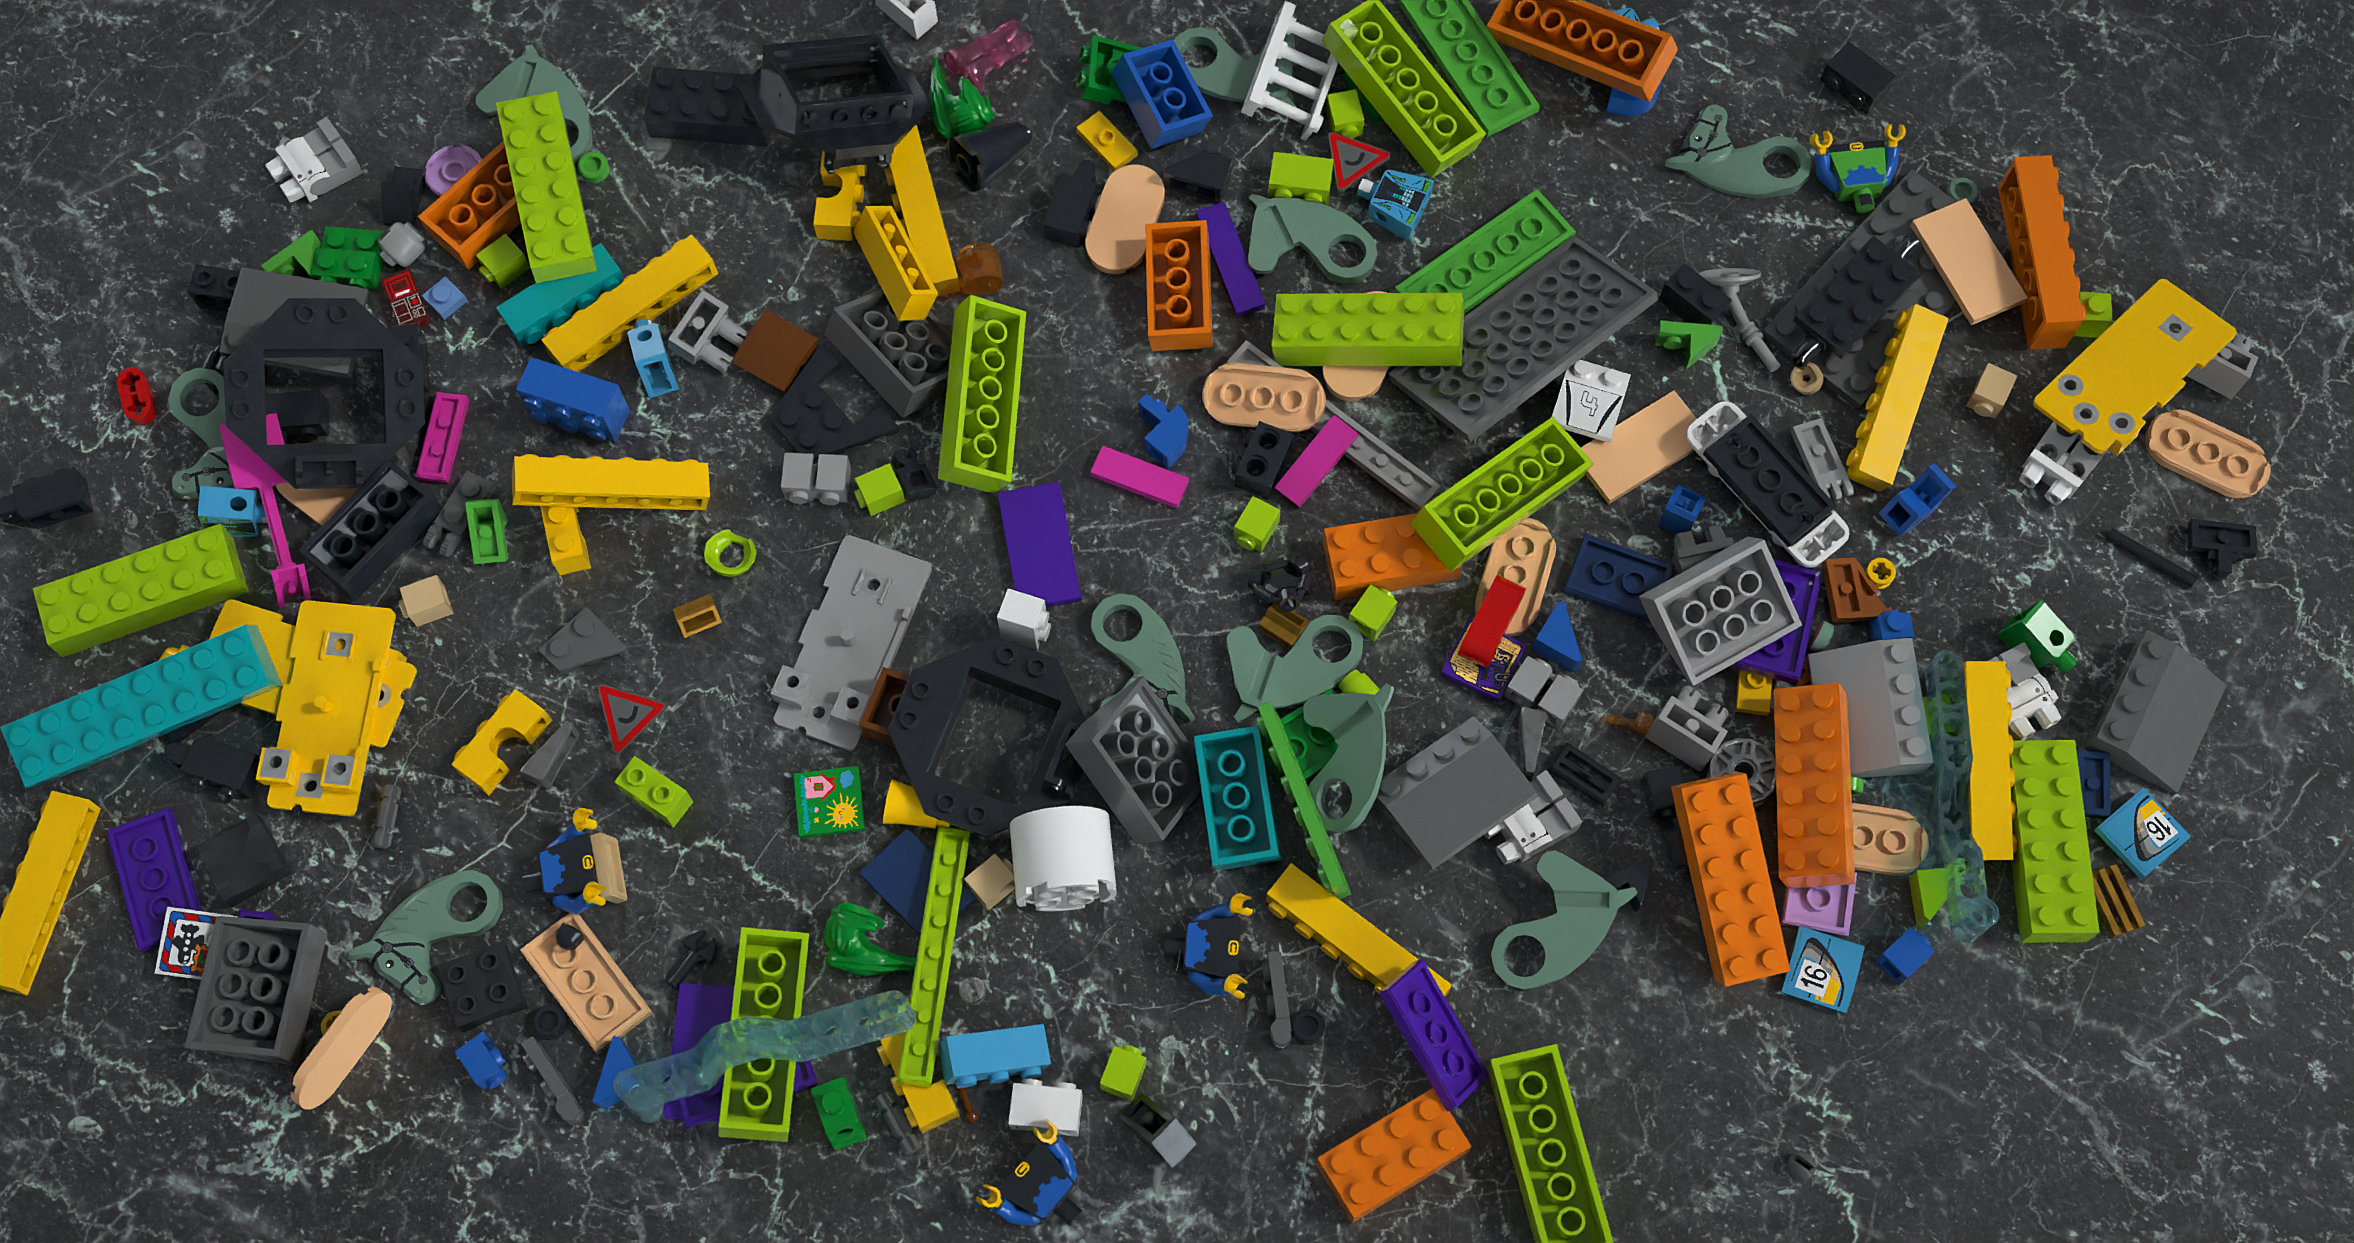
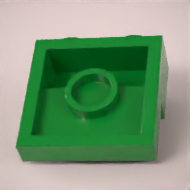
M1093 35L1086 45L1083 44L1081 46L1078 61L1084 63L1083 71L1079 72L1076 81V87L1081 89V98L1109 105L1112 99L1127 103L1111 72L1123 54L1142 48Z
M326 226L321 248H316L310 276L314 280L377 291L384 261L380 256L383 250L379 245V239L385 231Z

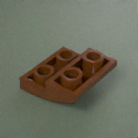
M766 310L746 336L732 363L778 389L787 392L800 366H806L820 339Z

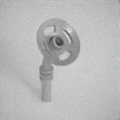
M1724 268L1700 272V276L1711 284L1719 285L1720 291L1732 300L1729 309L1739 328L1738 334L1746 341V345L1752 346L1770 372L1777 370L1780 367V363L1761 339L1763 335L1755 327L1754 322H1749L1736 292H1739V285L1761 277V271L1746 268Z

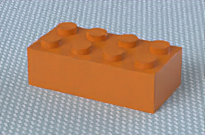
M504 141L418 216L427 234L467 270L471 269L479 261L476 256L479 252L505 233L506 235L510 234L521 224Z
M1207 221L1145 224L1148 338L1151 351L1213 348L1210 246Z
M1418 513L1324 528L1322 543L1334 601L1363 596L1370 584L1377 589L1382 587L1390 592L1459 580L1462 565L1452 572L1447 569L1410 525V522Z
M1434 1088L1318 1157L1316 1166L1350 1222L1354 1223L1467 1154L1471 1145L1450 1111H1446Z

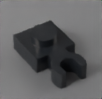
M913 448L908 449L907 459L902 458L898 450L894 451L892 456V464L897 469L895 475L906 501L935 495L937 485L926 463L917 465V453Z

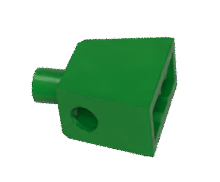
M2042 600L2016 613L1996 635L2011 649L2025 642L2031 652L2029 657L2038 669L2052 662L2065 674L2078 662L2066 649L2074 641V634Z
M843 1076L811 1088L825 1133L835 1151L868 1139L846 1077ZM850 1128V1130L845 1133L837 1134L842 1130Z

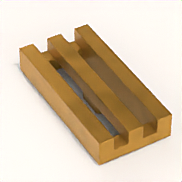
M2117 864L2106 869H2100L2094 873L2092 872L2096 906L2111 938L2145 926ZM2097 879H2100L2108 895V900L2112 908L2116 912V915L2122 925V927L2118 928V925L2110 911V908L2101 892V889L2096 881Z

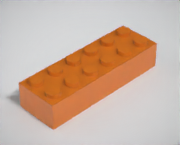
M1501 0L1487 24L1489 31L1497 42L1648 102L1653 97L1678 51L1671 34L1583 0Z
M2051 155L2015 157L1998 186L2014 276L2028 297L2025 303L2020 304L2028 350L2065 348L2086 318L2085 306L2080 303L2079 298L2080 279L2078 276H2075L2073 268L2075 254L2074 250L2069 247L2068 242L2069 224L2067 221H2064L2062 212L2064 198L2062 194H2059L2057 186L2059 173L2057 167L2053 166Z
M1840 683L1774 689L1779 878L1787 888L1855 884L1848 695Z
M1731 772L1671 786L1714 981L1726 987L1789 972L1790 967L1746 773Z

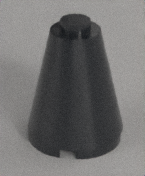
M1019 122L956 134L947 140L946 153L949 163L955 162L959 170L954 173L959 182L968 191L976 192L983 190L1030 149L1032 134L1026 125H1022Z

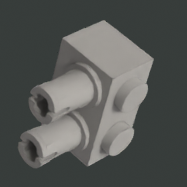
M702 289L669 337L667 348L693 365L697 360L702 359L724 374L734 357L729 356L712 345V337L718 334L740 348L749 331L747 332L728 319L729 306Z
M2236 335L2202 370L2195 366L2186 376L2232 399L2250 379L2259 357L2249 352L2253 345L2250 338H2247L2244 344L2245 336Z
M1684 686L1677 698L1671 696L1645 737L1701 772L1713 757L1728 732L1721 726L1728 718L1729 713L1727 709L1723 708L1720 714H1717L1721 705L1714 703L1709 706L1707 713L1703 716L1694 710L1695 705L1701 699V694L1695 690L1692 697H1690L1689 694L1693 688Z

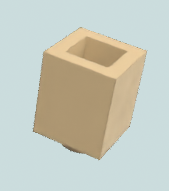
M1988 363L1981 373L1966 406L1974 409L1981 416H1989L1995 419L2003 408L2017 375Z
M437 575L400 588L403 597L402 600L398 601L401 612L405 619L410 617L417 627L454 614L446 588Z
M996 854L992 855L964 878L966 887L975 895L976 899L987 911L1015 889L1013 865L1006 858L1001 861Z

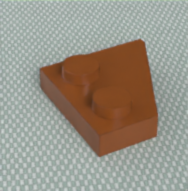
M1856 558L1826 559L1821 563L1833 623L1875 620L1880 613L1893 610L1891 607L1886 608L1877 596L1878 588L1872 580L1866 577L1863 567Z

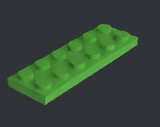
M1397 0V3L1478 124L1485 131L1487 137L1539 112L1540 105L1468 0Z
M1536 189L1395 287V293H1462L1464 314H1466L1524 273L1570 237L1575 236L1576 231L1540 191Z
M1270 701L1258 706L1261 716L1256 718L1257 723L1268 744L1273 743V746L1268 748L1279 772H1284L1286 775L1280 779L1287 796L1290 797L1292 803L1297 802L1298 806L1293 808V811L1304 833L1309 832L1310 837L1306 838L1305 841L1312 857L1315 858L1316 863L1321 862L1323 866L1317 869L1322 883L1329 893L1334 892L1339 899L1352 895L1280 717Z

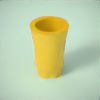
M894 779L891 780L884 809L883 824H903L936 829L938 826L950 827L951 824L924 814L912 786Z

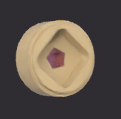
M1809 362L1803 370L1795 367L1791 372L1790 381L1797 392L1810 395L1821 388L1823 374L1817 365Z

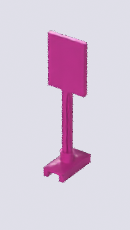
M277 414L266 415L267 445H285ZM226 423L220 424L219 430L234 488L245 490L258 489L260 491L279 564L276 570L271 571L279 608L286 607L284 598L303 594L305 601H312L304 563L296 565L291 560L272 488L274 485L287 483V481L226 427Z

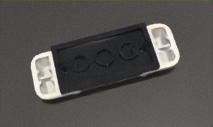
M1725 401L1714 405L1689 426L1686 434L1687 441L1707 463L1710 474L1719 477L1772 534L1773 542L1778 546H1783L1798 564L1805 567H1815L1836 552L1848 540L1849 528L1834 511L1837 505L1752 414L1746 416L1735 404Z

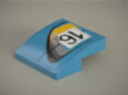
M2144 787L2094 830L2141 880L2191 837Z
M1799 925L1789 954L1790 971L1785 973L1780 991L1847 1013L1865 946Z

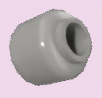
M396 222L379 239V245L383 250L380 256L392 267L396 264L408 267L424 252L425 245L423 241L425 237L411 223L406 222L403 224Z

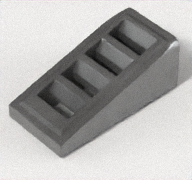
M1521 707L1518 718L1521 770L1530 782L1535 772L1547 714L1544 711Z
M566 721L525 763L519 772L526 780L547 790L552 786L579 737V732L574 725Z

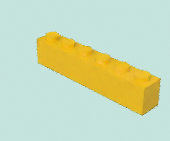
M915 125L894 148L892 161L889 163V167L884 168L888 186H895L896 193L891 194L895 212H902L903 219L899 221L938 293L937 297L960 292V285L917 125Z
M692 234L686 239L677 241L669 251L660 257L651 259L646 267L636 274L627 276L619 286L610 292L601 294L596 302L586 309L577 311L570 320L560 327L551 329L546 337L541 339L548 354L558 366L580 372L628 338V332L634 329L635 322L641 319L652 321L716 276L718 272L714 260Z
M1916 303L1905 311L1902 310L1897 315L1894 322V328L1897 329L1884 351V354L1887 355L1886 361L1880 367L1875 377V382L1878 383L1876 390L1871 394L1866 403L1865 409L1868 410L1866 419L1860 424L1856 432V438H1859L1856 448L1850 452L1847 458L1846 465L1849 466L1847 471L1849 479L1878 492L1893 485L1949 318Z
M525 454L521 457L514 456L512 467L513 505L706 510L710 498L708 463H701L697 460L689 459L682 462H670L661 458L640 461L630 457L609 460L598 456H591L586 459L571 458L566 455H559L553 458L538 457L534 454Z
M1966 661L1957 665L1964 861L2013 860V854L2017 851V838L2015 834H2012V821L2016 817L2015 802L2011 801V788L2014 786L2015 774L2013 768H2010L2009 755L2013 752V738L2011 735H2008V722L2012 719V706L2010 702H2007V689L2011 685V674L2009 670H2006V661Z
M51 791L49 799L42 805L40 821L36 830L29 837L28 851L24 861L17 867L16 881L12 891L5 897L3 903L4 911L0 918V989L26 996L29 993L101 810L100 807L89 799Z
M1292 863L1266 895V902L1269 904L1268 909L1280 919L1287 917L1296 924L1294 929L1306 939L1313 937L1322 944L1320 948L1332 959L1336 960L1339 957L1348 964L1347 969L1360 980L1367 978L1376 985L1374 990L1378 994L1414 961L1419 960ZM1428 967L1444 997H1446L1452 984Z

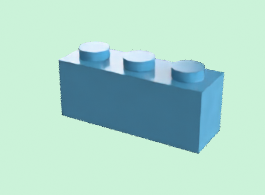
M1044 1024L946 1036L938 1044L945 1085L956 1084L957 1088L971 1087L976 1085L978 1080L989 1079L990 1084L1008 1081L1009 1076L1021 1075L1022 1079H1033L1041 1076V1072L1051 1064Z

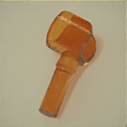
M1639 711L1635 720L1607 715L1606 723L1627 726L1639 735H1646L1653 724L1654 717L1647 712Z

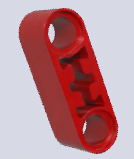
M1497 575L1460 646L1458 655L1488 668L1527 588Z

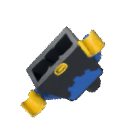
M578 808L573 814V823L549 844L547 849L538 853L540 870L522 875L526 893L543 890L545 898L551 905L575 915L588 910L595 904L599 906L605 904L606 899L600 897V893L606 890V886L598 883L590 834L586 833L587 829L593 830L597 827L596 820L588 819L593 814V810Z
M1238 893L1232 897L1231 901L1215 905L1195 915L1193 920L1186 924L1185 938L1165 937L1164 957L1184 958L1183 974L1188 976L1192 984L1208 995L1231 994L1238 999H1243L1245 996L1244 993L1236 990L1239 984L1248 983L1246 979L1237 975L1241 917L1236 916L1237 914L1244 916L1252 915L1253 909L1242 908L1243 902L1250 900V896Z
M1044 1119L1049 1125V1129L1045 1134H1041L1035 1127L1033 1128L1034 1135L1041 1141L999 1189L987 1184L983 1185L990 1191V1197L987 1201L977 1196L976 1201L978 1204L991 1208L1009 1223L1035 1226L1040 1222L1046 1225L1056 1214L1070 1227L1083 1212L1080 1207L1069 1199L1077 1189L1075 1180L1078 1173L1072 1153L1057 1134L1056 1126L1050 1120Z

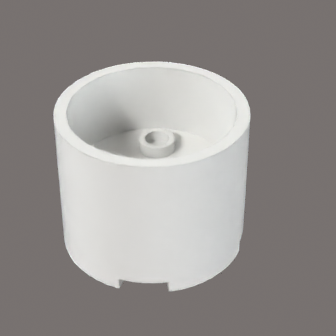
M1086 806L1052 807L1025 813L1010 822L1016 903L1019 907L1030 903L1036 906V911L1075 910L1085 908V904L1093 902L1094 899L1100 898L1101 902H1107L1116 896L1109 814L1106 811Z

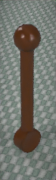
M958 1088L967 1112L965 1119L969 1123H975L979 1117L978 1113L973 1110L966 1089Z

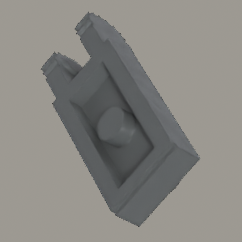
M466 471L435 519L434 525L430 526L424 537L423 546L429 549L435 547L446 531L449 534H447L444 542H442L439 552L446 557L452 555L461 539L464 540L469 532L465 502L490 499L496 490L494 483Z
M1279 951L1267 953V962L1261 963L1264 983L1270 982L1271 995L1266 996L1268 1016L1274 1015L1275 1017L1274 1023L1270 1026L1272 1046L1274 1045L1278 1050H1283L1287 1046L1289 1047V1043H1291V1024L1282 954Z
M534 1037L528 1038L521 1043L526 1051L522 1055L523 1060L532 1072L538 1070L544 1081L540 1083V1086L550 1100L556 1097L555 1110L561 1115V1118L571 1125L581 1124L585 1117L581 1104L541 1043Z

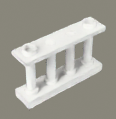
M1285 1L1275 17L1241 113L1252 117L1258 107L1261 109L1263 107L1271 109L1304 124L1305 127L1300 139L1306 141L1312 132L1317 133L1321 127L1324 116H1321L1320 113L1338 61L1330 54L1326 64L1287 46L1288 43L1283 41L1286 34L1290 35V33H1293L1326 48L1322 43L1324 34L1296 22V18L1292 17L1296 5ZM1283 57L1323 75L1319 88L1278 71L1279 68L1274 66L1276 59ZM1275 82L1313 99L1314 102L1310 113L1269 96L1270 92L1265 91L1267 84Z

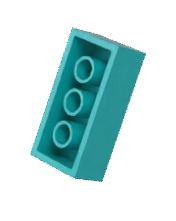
M1259 725L1194 736L1213 867L1221 871L1282 861L1283 857L1265 738Z

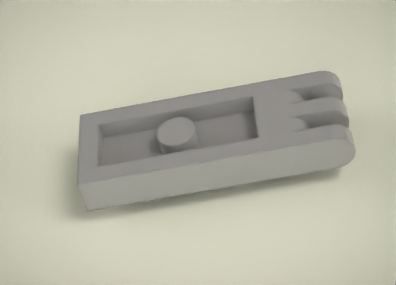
M1819 418L1793 426L1790 431L1806 469L1815 483L1830 498L1829 490L1834 500L1842 498L1839 486H1841L1845 496L1853 495L1852 484L1823 419Z

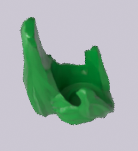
M934 57V64L931 70L930 102L934 125L943 139H949L956 134L984 129L995 118L989 97L987 95L982 97L977 88L963 76L957 82L960 86L959 95L954 96L953 92L949 91L947 87L944 68L938 64L937 57Z
M844 902L831 910L832 915L827 920L823 933L824 944L829 948V953L825 960L826 965L843 972L866 977L898 971L915 972L917 957L890 953L872 944L864 934V931H875L876 928L881 930L884 927V921L879 916L874 915L870 910L862 906Z

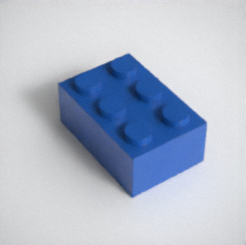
M1173 39L1123 54L1111 72L1151 149L1200 134L1213 117Z
M532 357L516 388L533 420L542 424H547L548 422L558 424L560 428L570 433L580 431L599 442L608 440L616 443L630 412L618 384Z

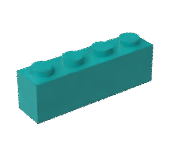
M602 243L593 247L597 272L535 283L496 307L502 320L522 348L539 341L545 333L555 327H560L577 311L586 309L596 302L601 294L610 292L624 280L623 274Z

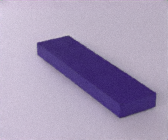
M1225 202L1196 210L1197 220L1207 221L1210 253L1236 318L1265 309L1264 299L1252 269L1248 265V259Z

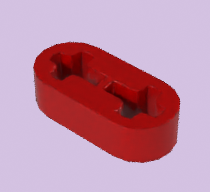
M132 367L123 370L117 377V387L123 411L135 425H146L156 416V406L150 382L138 368ZM136 378L138 380L135 382L136 391L133 392L129 386L132 384L131 380ZM138 401L144 406L141 410L142 413L139 415L135 413L138 411Z

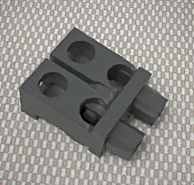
M1720 525L1710 526L1702 531L1705 542L1702 544H1695L1692 532L1687 531L1676 534L1673 539L1675 554L1671 559L1673 565H1675L1676 576L1734 544L1733 538H1726Z

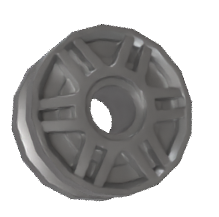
M1736 738L1723 743L1711 758L1706 770V778L1731 773L1736 770L1745 771L1749 775L1748 784L1754 809L1759 808L1769 799L1776 786V759L1773 753L1762 743L1752 739Z

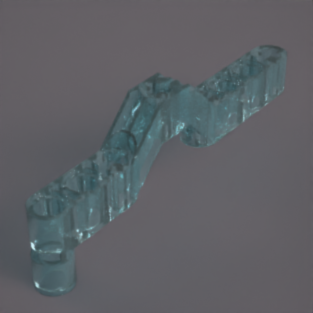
M1942 650L1935 655L1925 671L1934 759V774L1929 804L1932 841L1944 863L1951 933L1956 940L1962 943H1971L1997 922L1999 910L1996 904L1987 898L1983 853L1970 831L1967 797L1973 754L1963 662L1956 652ZM1941 695L1950 697L1953 705L1944 703ZM1944 726L1953 728L1957 736L1948 735L1945 732ZM1960 885L1970 888L1973 898L1964 896L1961 893Z
M894 990L793 1020L746 1016L713 1026L692 1050L621 1071L613 1081V1089L643 1122H655L664 1115L666 1102L713 1088L717 1084L719 1077L729 1067L760 1058L795 1060L798 1062L819 1058L906 1032L914 1025L916 1013L906 996ZM869 1017L865 1024L859 1025L862 1019ZM836 1027L833 1033L826 1035L829 1029ZM671 1076L666 1083L662 1084L666 1077Z

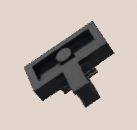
M2191 519L2188 523V552L2206 554V561H2212V579L2226 580V577L2232 573V564H2236L2237 558L2253 559L2256 556V526Z

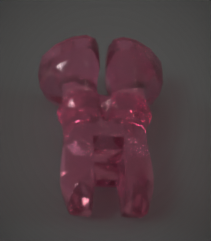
M1014 19L1002 24L990 34L977 38L973 43L963 47L948 49L944 52L943 58L947 68L954 76L958 77L961 75V77L963 76L968 79L981 94L985 90V76L994 68L1000 69L1005 62L1027 51L1034 43V40L1027 32L1019 34L1021 25ZM982 55L983 58L971 63L975 58Z

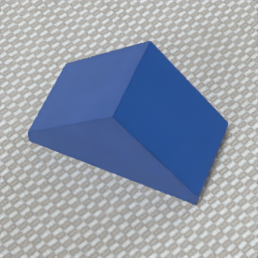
M1678 484L1666 505L1658 526L1674 534L1690 532L1707 497Z
M1562 601L1558 602L1538 634L1532 650L1565 669L1574 672L1578 671L1582 658L1565 602Z
M616 1036L612 1037L592 1101L602 1109L611 1107L648 1085L626 1043Z

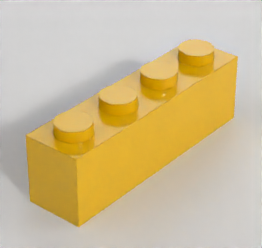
M865 206L853 233L898 321L925 320L938 295L930 277L893 207Z

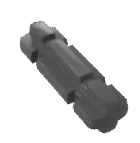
M386 784L382 787L380 795L382 801L378 805L374 828L377 830L373 833L371 845L376 848L387 849L391 846L393 835L390 832L394 830L399 806L396 802L400 800L402 791L399 786Z
M886 1091L875 1098V1103L879 1111L884 1113L882 1116L896 1140L900 1141L898 1144L902 1152L906 1156L913 1154L920 1149V1144L915 1135H911L912 1129L899 1106H895L897 1103L891 1092Z

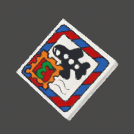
M167 907L155 973L201 980L217 916H238Z

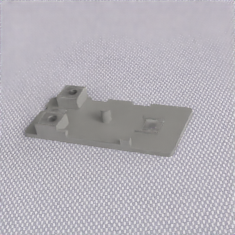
M851 535L844 537L823 584V587L827 588L828 591L819 611L812 609L798 643L803 645L797 662L794 668L782 666L770 693L773 701L780 703L774 716L777 726L793 732L798 728H804L807 737L847 751H853L857 748L862 736L859 723L882 668H891L931 574L932 568L929 562ZM872 581L880 583V587L875 591L868 588L869 583ZM798 683V686L791 688L792 684ZM853 704H858L856 708L850 709V706ZM822 708L825 710V714L821 718H815L813 716L814 710Z

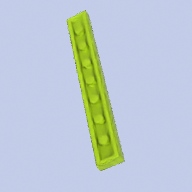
M938 826L897 1083L931 1088L971 833L967 830Z

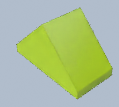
M1965 867L1917 870L1909 878L1916 924L1923 928L1933 918L1969 870Z

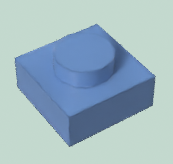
M446 277L442 278L422 295L424 301L443 320L447 319L468 301L465 295Z

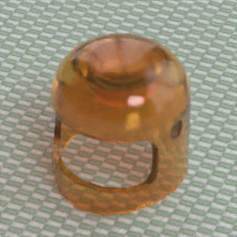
M972 243L960 250L957 256V268L962 273V277L959 280L961 293L984 296L995 293L1002 288L1003 277L1000 257L993 246L987 243Z

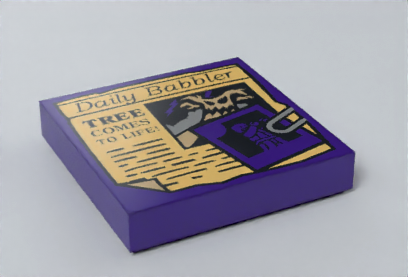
M1468 618L1440 675L1499 703L1521 659L1526 644L1504 635L1488 668H1485L1458 655L1460 646L1473 622L1472 619Z

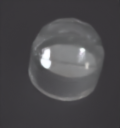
M978 977L964 979L959 987L961 999L969 1005H977L986 997V986ZM970 982L974 983L978 996L973 998L967 986Z

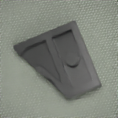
M587 607L538 649L561 675L576 671L581 666H592L601 663V659L617 654L624 656L629 652L628 648Z

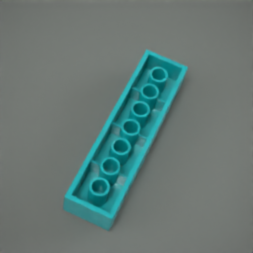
M242 625L0 728L25 788L41 787L277 688L282 683L258 626Z

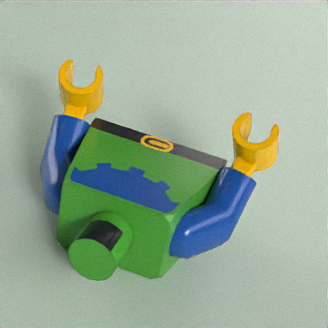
M1892 124L1885 127L1884 135L1889 140L1886 145L1884 140L1831 145L1833 137L1829 131H1823L1824 141L1820 144L1818 134H1812L1809 142L1813 148L1817 149V152L1814 154L1817 179L1830 192H1834L1838 201L1854 200L1858 213H1866L1873 210L1875 207L1873 198L1879 197L1884 187L1891 183L1897 169L1900 146L1897 143L1906 134L1904 125L1899 126V134L1896 137L1891 135Z

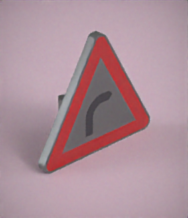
M1334 132L1328 134L1331 158L1334 159L1333 169L1336 186L1339 192L1345 191L1390 159L1389 151Z
M601 684L598 687L613 751L617 754L622 753L666 709V703L606 684Z

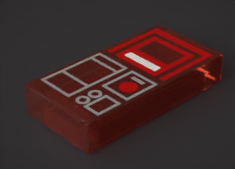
M410 268L380 279L398 325L417 323L419 327L432 323Z

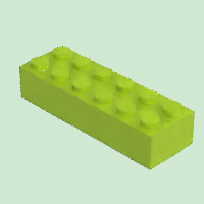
M1367 0L1330 23L1322 43L1431 179L1476 150L1486 135L1485 131L1380 0Z
M557 91L497 102L496 106L524 239L536 284L597 272L568 133Z
M1462 293L1276 294L1272 338L1275 362L1280 366H1461L1464 327Z
M973 295L967 297L955 308L938 479L993 494L1011 483L1026 311Z
M1551 417L1423 506L1410 522V525L1447 569L1452 572L1577 483L1594 463L1554 417Z
M221 523L33 588L47 644L61 657L72 655L249 592L234 539Z
M2013 740V752L2009 755L2010 768H2013L2015 774L2014 786L2011 788V801H2014L2016 806V817L2012 821V834H2015L2017 838V851L2013 854L2011 865L2021 943L2088 942L2099 934L2100 931L2075 740Z
M741 927L718 1137L788 1142L809 933Z
M1557 1044L1491 1059L1487 1065V1071L1490 1075V1082L1535 1243H1614Z

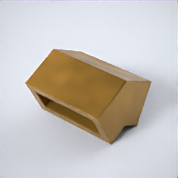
M710 594L673 609L684 638L722 623Z
M1272 604L1259 623L1258 631L1286 649L1291 650L1310 621L1294 611L1286 612L1281 610L1279 605Z

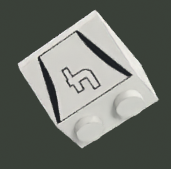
M1578 360L1566 370L1552 417L1565 430L1610 443L1631 375Z

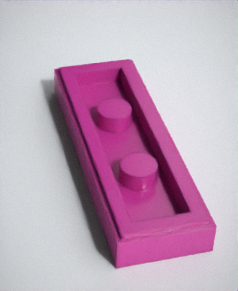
M436 392L415 476L418 481L449 484L469 404L467 395Z
M1333 415L1278 482L1275 489L1301 508L1358 438L1359 434L1336 415Z
M1103 445L1090 472L1091 477L1178 509L1189 484L1188 477Z

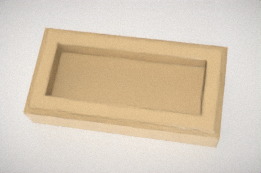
M601 832L590 835L597 880L599 884L606 886V890L601 891L600 897L616 904L627 901L617 839Z

